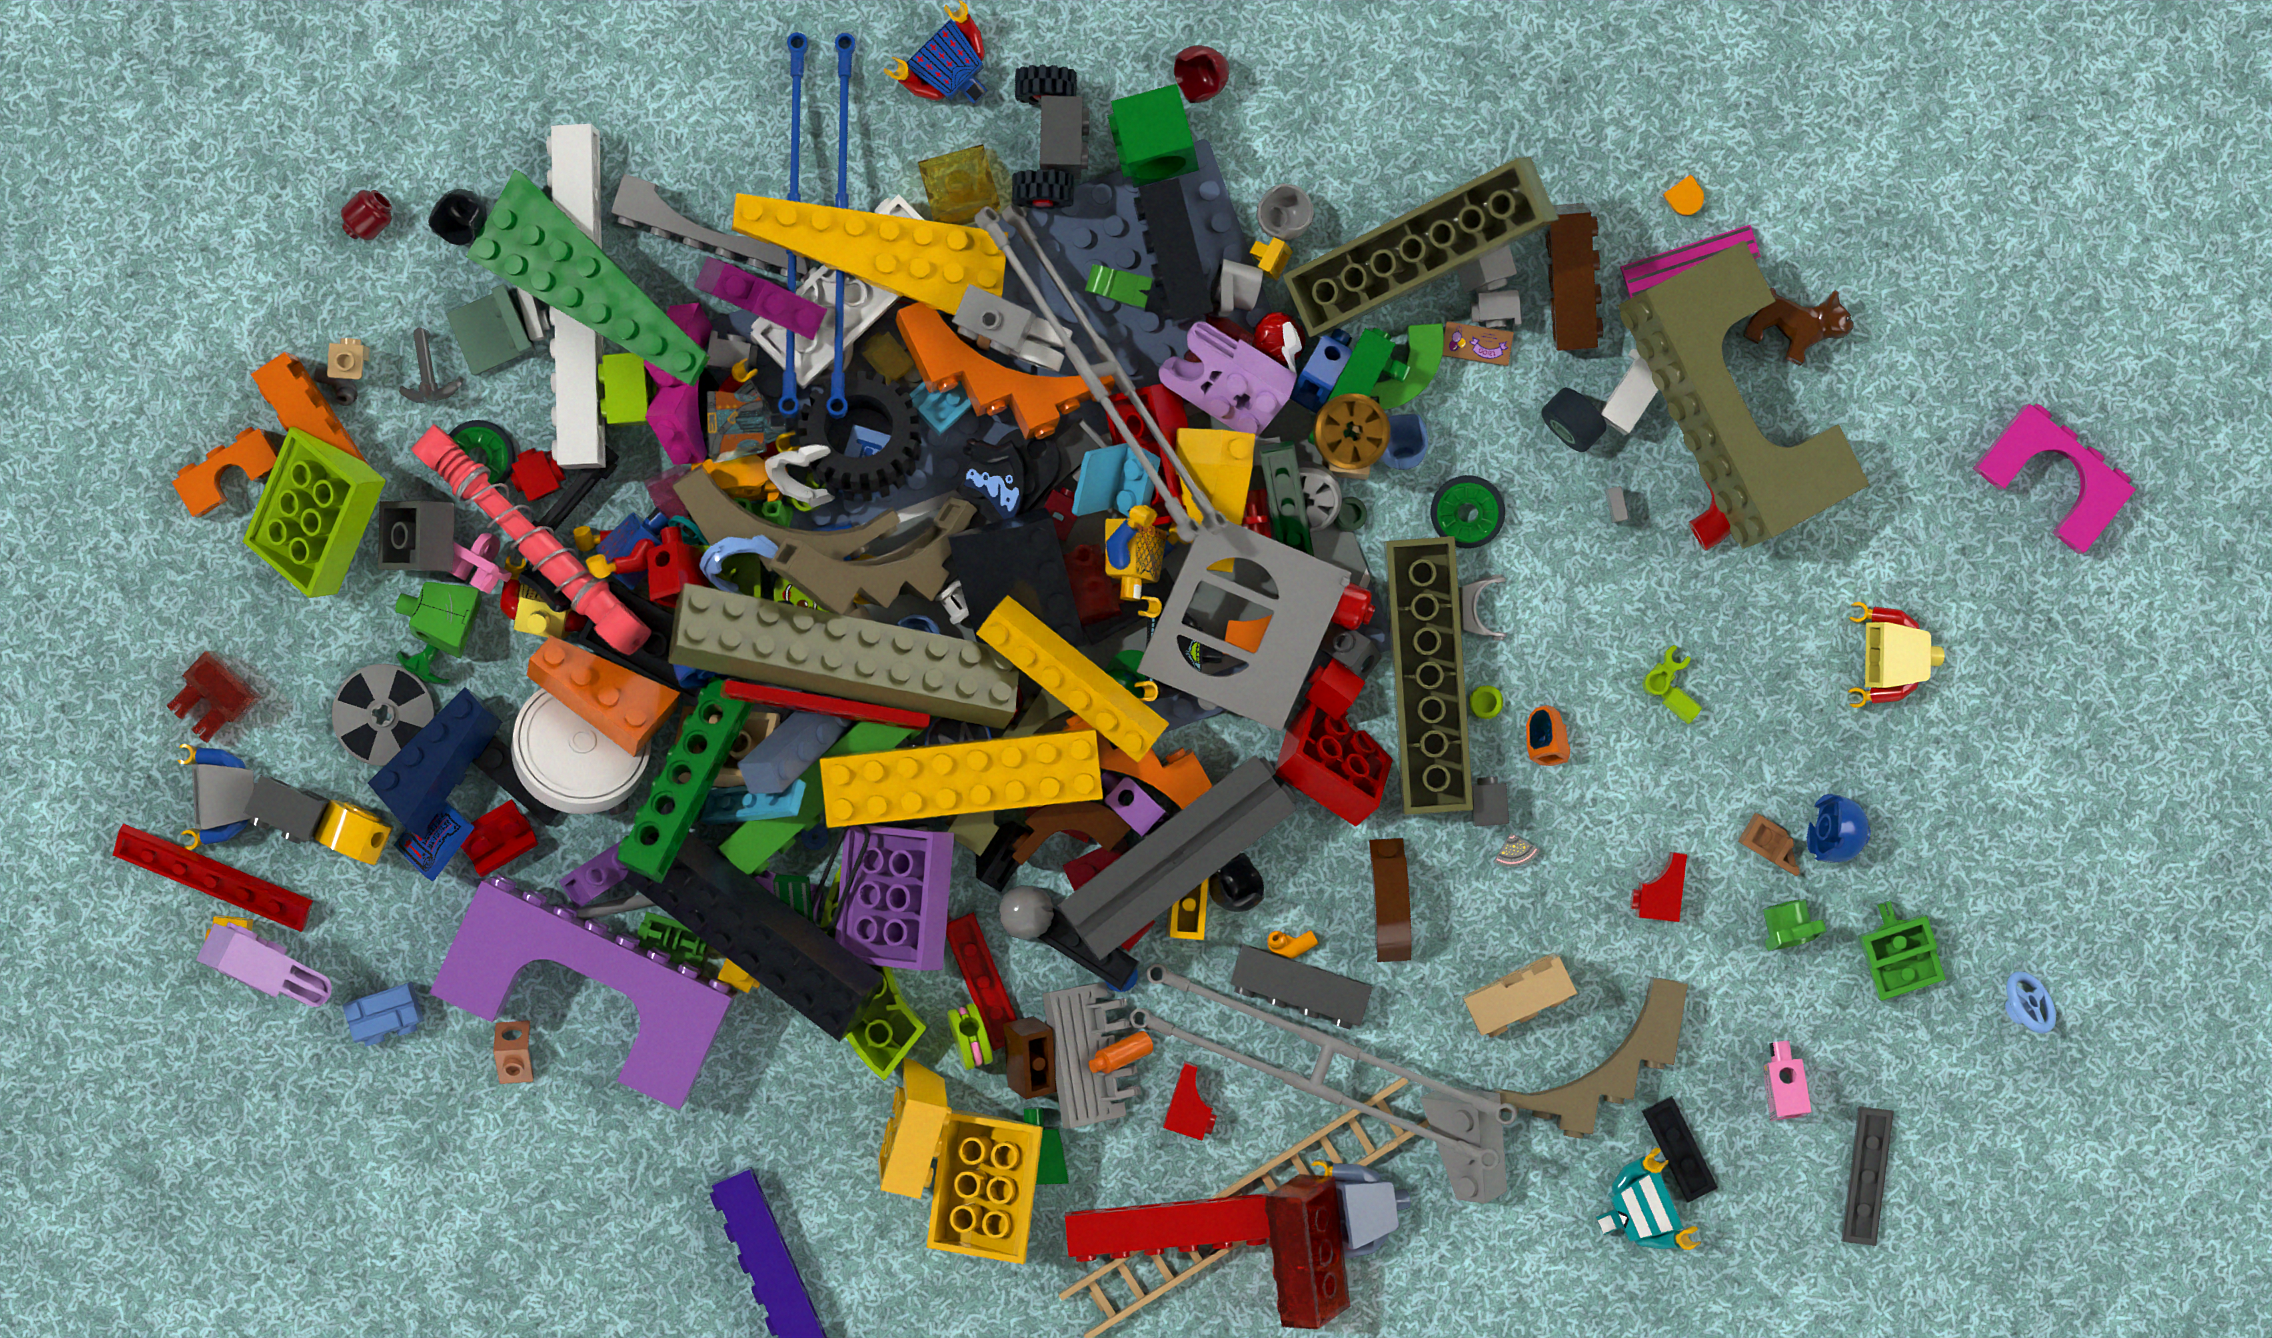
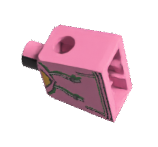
M1789 1041L1769 1043L1772 1062L1763 1066L1770 1121L1808 1115L1812 1111L1802 1059L1792 1060ZM1781 1071L1789 1075V1084L1780 1080L1779 1073Z

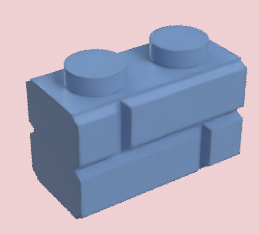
M412 982L342 1004L354 1043L364 1041L365 1047L385 1041L383 1034L395 1030L398 1036L417 1031L416 1024L424 1021Z

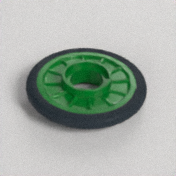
M472 420L458 425L448 434L459 445V449L465 452V455L469 456V453L474 448L484 449L487 453V461L484 465L491 471L488 482L491 485L506 483L513 472L511 464L515 463V450L510 437L502 428L488 421Z
M1472 475L1458 476L1445 482L1435 493L1430 509L1431 521L1440 537L1455 536V547L1465 549L1477 548L1489 543L1500 532L1505 520V504L1498 489L1489 481ZM1465 503L1473 504L1478 510L1477 516L1471 521H1465L1459 517L1458 509Z

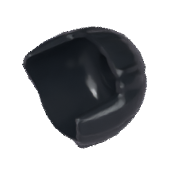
M454 189L445 193L436 202L431 211L428 225L436 235L450 244L473 245L487 220L486 206L473 191Z
M1245 853L1238 854L1212 874L1209 879V893L1212 900L1225 910L1232 912L1248 911L1265 898L1262 876Z

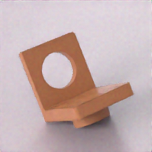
M529 1020L497 1022L495 1025L493 1052L500 1084L533 1082V1069L529 1053ZM510 1030H518L522 1033L516 1040L509 1041L502 1037L504 1033Z

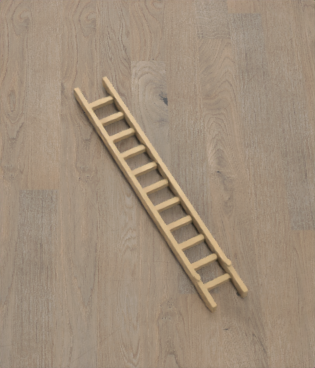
M1401 1077L1361 1103L1371 1107L1376 1103L1381 1111L1393 1115L1383 1098L1406 1085L1408 1081L1406 1078ZM1352 1108L1210 1198L1228 1197L1231 1194L1233 1196L1243 1195L1239 1189L1256 1178L1261 1177L1280 1207L1279 1211L1272 1214V1224H1275L1329 1190L1328 1181L1333 1180V1177L1317 1186L1297 1154L1302 1149L1319 1140L1333 1164L1343 1163L1326 1137V1134L1348 1122L1368 1154L1354 1164H1360L1365 1167L1416 1134L1407 1130L1404 1132L1402 1128L1389 1123L1397 1137L1375 1150L1355 1119V1116L1360 1114L1361 1111ZM1427 1118L1416 1124L1423 1128L1430 1126ZM1288 1158L1291 1159L1310 1190L1290 1204H1287L1268 1174L1269 1170ZM1246 1241L1232 1242L1233 1247L1217 1249L1204 1258L1201 1257L1198 1251L1188 1252L1194 1264L1175 1276L1172 1275L1160 1254L1150 1255L1166 1282L1147 1294L1143 1293L1125 1264L1126 1260L1142 1251L1140 1250L1130 1251V1257L1108 1261L1059 1292L1058 1296L1063 1301L1083 1287L1089 1286L1091 1289L1089 1293L1101 1312L1104 1310L1108 1316L1106 1320L1084 1333L1085 1338H1094ZM1115 1267L1118 1268L1137 1298L1136 1301L1117 1313L1096 1282V1279Z

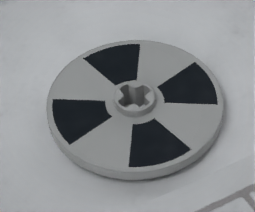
M392 664L370 665L354 672L338 689L332 706V724L340 744L356 759L377 766H385L435 717L431 694L418 676L409 673L403 667ZM386 705L388 707L387 712L392 714L391 720H385L381 725L378 723L379 717L375 716L374 712Z

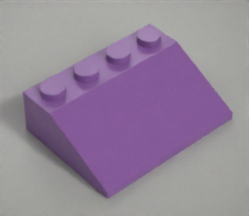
M865 825L869 831V844L837 919L835 941L866 964L921 971L943 970L954 833ZM851 826L844 836L838 903L864 843V832L859 826Z

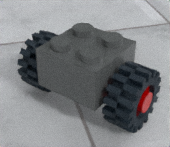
M1029 65V67L1017 68L1015 71V100L1021 103L1029 102L1030 105L1039 104L1041 106L1040 169H1037V171H1018L1012 175V204L1019 207L1026 206V208L1030 209L1048 208L1049 210L1055 208L1062 209L1073 205L1074 179H1081V170L1088 169L1089 141H1082V136H1089L1090 107H1083V97H1076L1077 72L1074 69H1068V67L1064 66L1059 68L1058 65Z

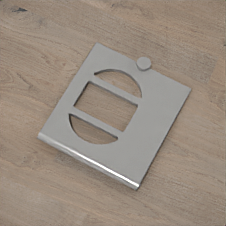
M1202 520L1200 524L1201 534L1193 540L1137 672L1198 697V703L1204 710H1214L1217 706H1220L1281 732L1345 587L1350 584L1349 577L1351 572L1228 520L1227 527L1217 535H1213L1206 530ZM1237 557L1252 560L1265 568L1272 576L1278 590V598L1273 599L1207 571V567L1226 558ZM1199 581L1207 582L1273 610V615L1255 653L1182 623L1184 614ZM1177 635H1183L1248 663V666L1237 673L1226 676H1214L1203 673L1192 667L1185 660L1178 647Z

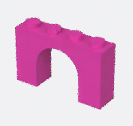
M2030 403L2023 405L1972 469L1998 490L2006 488L2033 455L2041 451L2056 452L2068 458L2079 474L2080 492L2075 504L2052 531V534L2077 554L2085 553L2136 489L2129 484L2131 479L2118 468L2111 470L2103 463L2105 460L2104 456L2090 446L2085 449L2076 441L2078 436L2075 432L2065 425L2059 428L2050 420L2052 417L2051 413L2037 403L2034 406Z

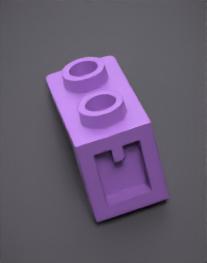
M621 841L576 868L559 881L577 910L625 879L629 869L617 859Z

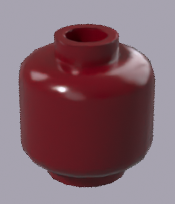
M360 190L341 209V217L344 221L342 228L353 239L360 237L368 241L373 240L392 221L390 212L392 206L380 192L376 190L371 192Z

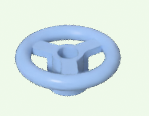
M2023 971L2012 973L2006 984L2008 1000L2005 1003V1008L2009 1017L2015 1023H2023L2027 1028L2036 1033L2045 1034L2050 1032L2056 1023V1011L2049 993L2041 982L2031 974ZM2022 981L2034 990L2026 993L2017 986V983ZM2040 1000H2041L2042 1003H2043V1006H2044V1009H2045V1013H2046V1020H2045V1022H2044V1019H2043V1017H2042V1014H2041V1012H2040V1010H2039V1009H2040V1003H2039Z

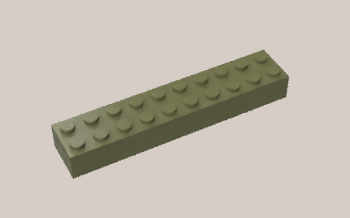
M687 583L684 584L676 602L668 663L1000 729H1005L1015 714L1019 668L988 644L845 615L841 616L835 613Z

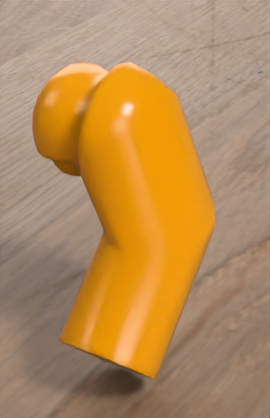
M1311 929L1297 938L1286 935L1281 931H1273L1267 937L1268 948L1273 953L1289 959H1294L1319 944Z

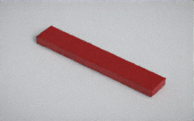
M726 680L722 683L720 691L721 698L922 731L929 726L930 714Z
M123 824L118 831L112 856L299 932L304 930L313 900L129 825Z

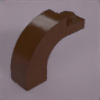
M1092 801L1050 804L1035 812L1025 821L1034 832L1031 836L1024 832L1012 845L1016 850L1012 857L1020 865H1023L1051 835L1067 829L1087 833L1106 851L1110 852L1132 827L1113 810Z
M1403 838L1369 840L1377 962L1409 961L1412 954L1411 912Z

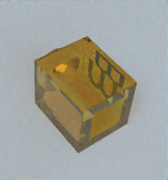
M878 332L864 344L867 350L862 355L878 374L885 376L888 386L893 380L897 382L916 366L889 332L883 336Z

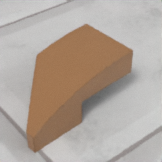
M1754 813L1738 842L1797 877L1800 871L1795 863L1792 848L1794 847L1793 838L1788 836L1786 830L1760 814Z

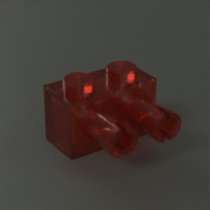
M1097 543L1091 546L1079 545L1073 552L1062 555L1079 619L1083 627L1122 615L1119 604L1124 603L1125 600L1120 599L1121 586L1119 583L1113 584L1111 577L1106 574L1105 553H1103L1100 544Z
M205 651L182 675L186 679L187 685L166 706L171 711H176L174 714L183 720L187 713L202 698L211 702L212 708L191 728L196 735L201 734L199 736L200 739L208 743L227 721L230 723L240 722L263 697L214 651Z

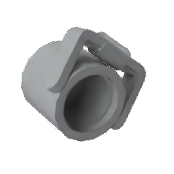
M1222 258L1211 283L1210 299L1213 315L1218 319H1223L1233 312V307L1251 312L1259 295L1263 270Z

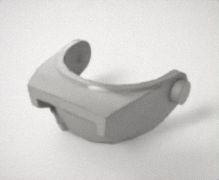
M1503 574L1492 575L1459 588L1462 630L1485 636H1493V641L1504 640L1507 637V633L1500 631L1492 632L1480 622L1476 609L1477 599L1487 585L1506 582V577H1503Z

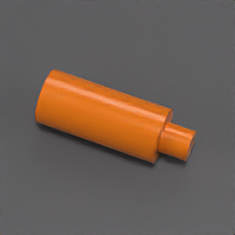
M1139 1031L1098 1050L1095 1058L1089 1061V1068L1093 1073L1102 1071L1108 1074L1153 1052L1152 1040L1145 1031Z

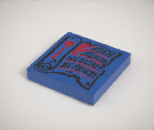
M447 800L445 802L448 804L441 815L437 813L429 824L428 828L431 830L424 840L406 828L394 844L413 866L432 882L475 828Z

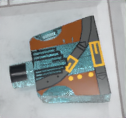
M707 391L709 456L712 463L764 453L767 451V434L786 433V417L782 416L781 413L766 414L763 397Z

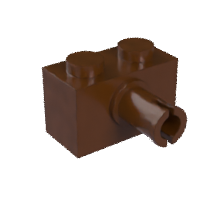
M1034 1016L1004 1023L1008 1087L1026 1100L1057 1092L1052 1028Z

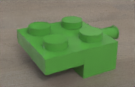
M1891 900L1877 904L1884 924H1881L1873 931L1858 935L1878 999L1883 1001L1946 980L1936 951L1938 947L1927 915L1921 914L1906 920L1896 919Z

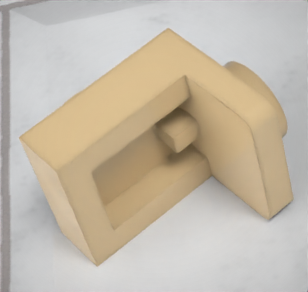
M340 338V344L329 343L327 376L341 379H362L363 361L369 362L370 348L361 345L360 339Z

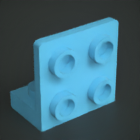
M1128 443L1085 453L1081 463L1077 490L1074 495L1072 508L1074 515L1082 516L1114 508L1129 517L1130 510L1136 505L1150 507L1155 485ZM1141 447L1158 473L1161 458Z

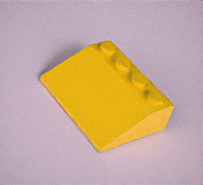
M958 1109L952 1110L948 1127H942L941 1130L943 1141L937 1161L926 1248L1025 1264L1043 1127L989 1114Z

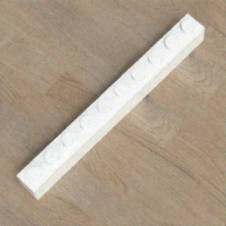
M592 124L551 126V136L547 137L546 146L548 156L552 157V170L547 172V184L549 190H552V202L602 249L600 131ZM550 306V322L552 325H555V338H552L550 341L551 357L555 359V372L551 374V389L553 393H556V406L552 407L551 419L557 432V440L552 442L553 459L557 461L558 466L564 469L606 468L605 418L602 417L600 407L601 398H604V384H600L598 377V364L603 363L602 355H604L603 335Z

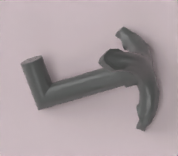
M416 328L413 335L421 382L418 386L419 391L414 390V388L407 389L401 386L399 392L407 399L416 403L447 399L459 389L464 380L459 376L456 381L448 382L446 386L438 389V384L435 383L428 342L430 332L424 328Z

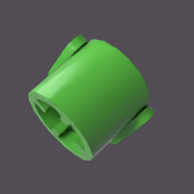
M1806 899L1792 900L1769 906L1762 910L1769 937L1765 940L1768 951L1804 944L1821 937L1827 932L1823 919L1811 922Z

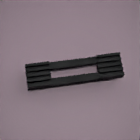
M605 445L606 468L581 469L583 471L545 516L539 522L534 520L532 524L536 528L547 526L555 531L601 478L607 479L618 467L615 462L620 456ZM519 544L515 546L516 550H518Z

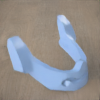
M764 535L754 536L753 539L727 537L707 549L701 559L700 568L707 579L720 590L744 595L738 590L737 584L716 577L715 574H720L722 570V560L733 554L747 552L758 553L772 559L779 548Z

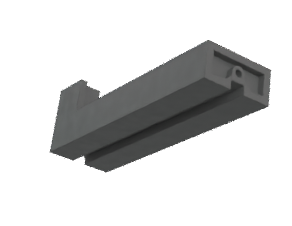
M1255 754L1247 758L1218 780L1206 792L1056 905L1097 960L1104 958L1297 810L1293 804L1297 800L1285 784L1282 786L1277 785L1272 778L1276 771L1264 756L1258 758Z

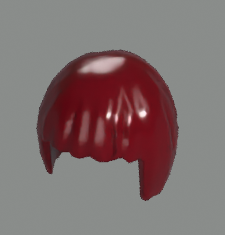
M1202 45L1189 46L1175 56V80L1189 103L1195 104L1208 101L1218 95L1228 82L1229 64L1227 59L1214 48Z

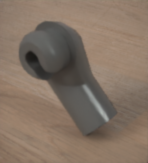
M317 365L314 373L315 382L332 385L337 395L336 400L342 406H349L356 401L358 390L352 379L330 378L327 376L328 367Z

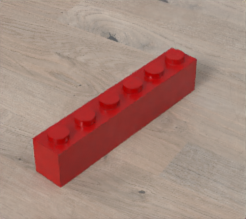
M1269 1193L1065 1212L1068 1257H1076V1262L1096 1260V1255L1110 1253L1111 1259L1130 1257V1251L1144 1250V1255H1159L1165 1253L1164 1248L1178 1247V1252H1192L1199 1250L1198 1245L1212 1244L1213 1249H1224L1233 1247L1232 1242L1246 1241L1247 1246L1267 1244V1238H1274Z

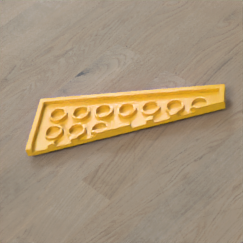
M736 193L731 230L763 243H772L792 251L796 256L801 258L805 256L825 264V267L829 269H838L855 276L857 280L900 297L904 295L926 304L925 306L933 310L939 309L954 316L969 284L1002 298L1006 255L1002 250L998 249L988 232L981 228Z

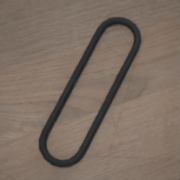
M864 824L844 826L812 899V910H814L846 831L851 826H859L864 832V843L833 918L826 927H820L814 922V925L823 932L829 931L835 925L868 847L870 836Z

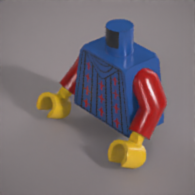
M957 0L960 3V8L956 12H951L947 5L944 6L945 12L951 19L907 62L897 57H892L898 63V68L895 72L884 68V73L898 80L900 84L915 96L935 101L946 98L951 101L961 91L975 104L988 91L975 77L984 68L981 61L984 59L985 50L981 32L970 14H968L967 5L963 0Z
M658 507L645 520L633 512L614 530H603L597 535H592L589 526H579L573 530L574 540L577 548L583 552L589 551L599 544L596 547L599 555L592 556L586 560L591 574L597 578H605L611 573L633 590L648 572V550L663 545L660 533L668 525L670 518Z

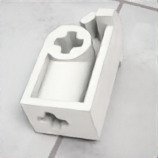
M1632 349L1627 355L1634 361L1600 411L1605 422L1623 435L1630 433L1659 390L1653 383L1652 372L1647 362L1641 358L1637 349Z

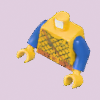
M1136 505L1132 507L1127 519H1106L1105 571L1108 576L1121 581L1120 599L1140 601L1142 583H1157L1159 581L1162 560L1175 549L1174 544L1177 541L1185 545L1191 543L1184 541L1178 535L1176 529L1178 525L1176 522L1171 524L1168 537H1166L1167 531L1151 525L1156 519L1157 513L1148 506Z

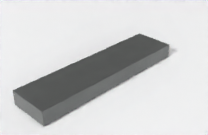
M1858 1106L1841 1237L1842 1242L1876 1246L1893 1110Z

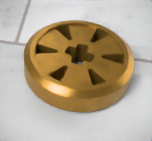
M1355 393L1340 395L1329 400L1319 410L1313 425L1314 443L1320 455L1331 465L1344 470L1362 469L1375 463L1384 454L1390 439L1389 420L1383 408L1373 399ZM1348 422H1350L1352 427L1358 426L1360 429V433L1356 434L1357 440L1354 442L1351 437L1345 438L1343 430L1348 429L1346 426Z

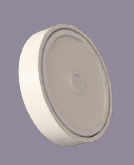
M543 688L533 694L520 710L514 725L511 744L514 769L528 792L543 804L572 814L602 812L626 800L642 781L651 750L650 739L638 754L633 757Z

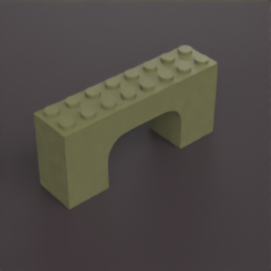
M1745 240L1618 305L1623 324L1626 328L1630 329L1636 341V349L1639 355L1647 362L1652 372L1654 385L1661 390L1667 401L1670 416L1677 421L1683 433L1686 447L1693 452L1699 464V472L1702 478L1709 483L1715 495L1716 506L1724 513L1730 524L1731 535L1740 544L1742 549L1769 540L1870 485L1839 424L1813 434L1790 447L1777 446L1761 434L1723 360L1722 343L1724 336L1735 322L1775 302Z

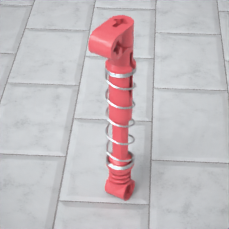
M433 424L411 448L412 452L449 483L456 499L467 501L465 507L474 501L493 519L487 525V528L492 527L496 522L515 540L510 546V550L519 544L518 551L534 565L532 571L538 569L557 587L555 593L563 592L572 601L571 608L580 615H587L596 624L594 627L596 632L612 647L626 655H631L647 641L651 635V629L609 591V584L605 579L593 576L576 559L574 549L565 548L554 538V531L551 527L539 526L536 528L530 522L531 509L529 506H513L508 501L509 488L507 485L502 483L491 485L488 482L491 471L483 463L471 461V458L465 455L462 449H459V445L436 424ZM494 487H504L506 490V498L503 495H501ZM517 508H526L529 512L528 519Z

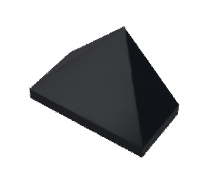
M1015 821L999 826L1000 828L982 855L976 854V878L999 892H1002L1019 866V863L1012 857L1016 852L1012 845L1024 832H1027L1030 836L1033 834L1032 831Z

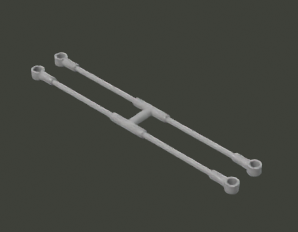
M1011 203L1003 210L1002 216L1009 225L1016 228L1027 246L1030 245L1092 340V346L1103 363L1090 365L1077 344L1072 343L1010 248V241L998 224L999 217L997 213L988 206L983 207L974 217L976 224L982 230L987 231L998 249L1004 252L1065 346L1066 354L1097 402L1102 403L1165 500V506L1178 525L1176 528L1178 535L1184 541L1191 542L1201 534V527L1196 520L1187 515L1177 498L1172 497L1109 400V394L1099 380V377L1111 375L1124 396L1129 397L1193 495L1191 498L1204 517L1203 525L1206 530L1213 535L1220 533L1228 525L1226 517L1221 512L1215 510L1204 492L1199 491L1139 399L1135 392L1136 388L1105 340L1100 339L1038 244L1036 234L1025 219L1027 216L1025 209Z
M1157 963L1148 968L1147 978L1153 984L1164 983L1184 992L1191 991L1300 1035L1301 1039L1322 1048L1309 1079L1289 1070L1284 1072L1178 1029L1174 1024L1153 1016L1147 1008H1138L1132 1011L1130 1022L1135 1028L1141 1029L1146 1027L1169 1037L1173 1035L1282 1079L1283 1083L1337 1105H1346L1454 1149L1455 1153L1479 1162L1483 1169L1491 1170L1498 1166L1500 1155L1493 1148L1484 1150L1462 1140L1457 1142L1346 1097L1343 1092L1323 1085V1081L1335 1052L1355 1061L1358 1059L1469 1103L1472 1105V1108L1496 1117L1497 1121L1503 1125L1511 1124L1517 1118V1109L1512 1104L1505 1103L1501 1105L1479 1095L1474 1097L1362 1052L1361 1048L1307 1026L1300 1027L1193 984L1190 979L1170 972L1164 964ZM1156 967L1163 971L1161 980L1153 977V970ZM1138 1012H1143L1146 1015V1022L1144 1024H1139L1136 1021V1014ZM1502 1108H1508L1512 1111V1118L1510 1120H1504L1501 1117L1500 1112ZM1485 1153L1494 1155L1495 1162L1493 1165H1487L1484 1162L1483 1156Z

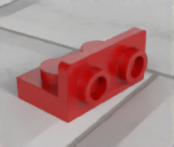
M513 799L471 822L475 828L460 847L473 862L477 874L480 877H484L536 847L539 842L530 821Z

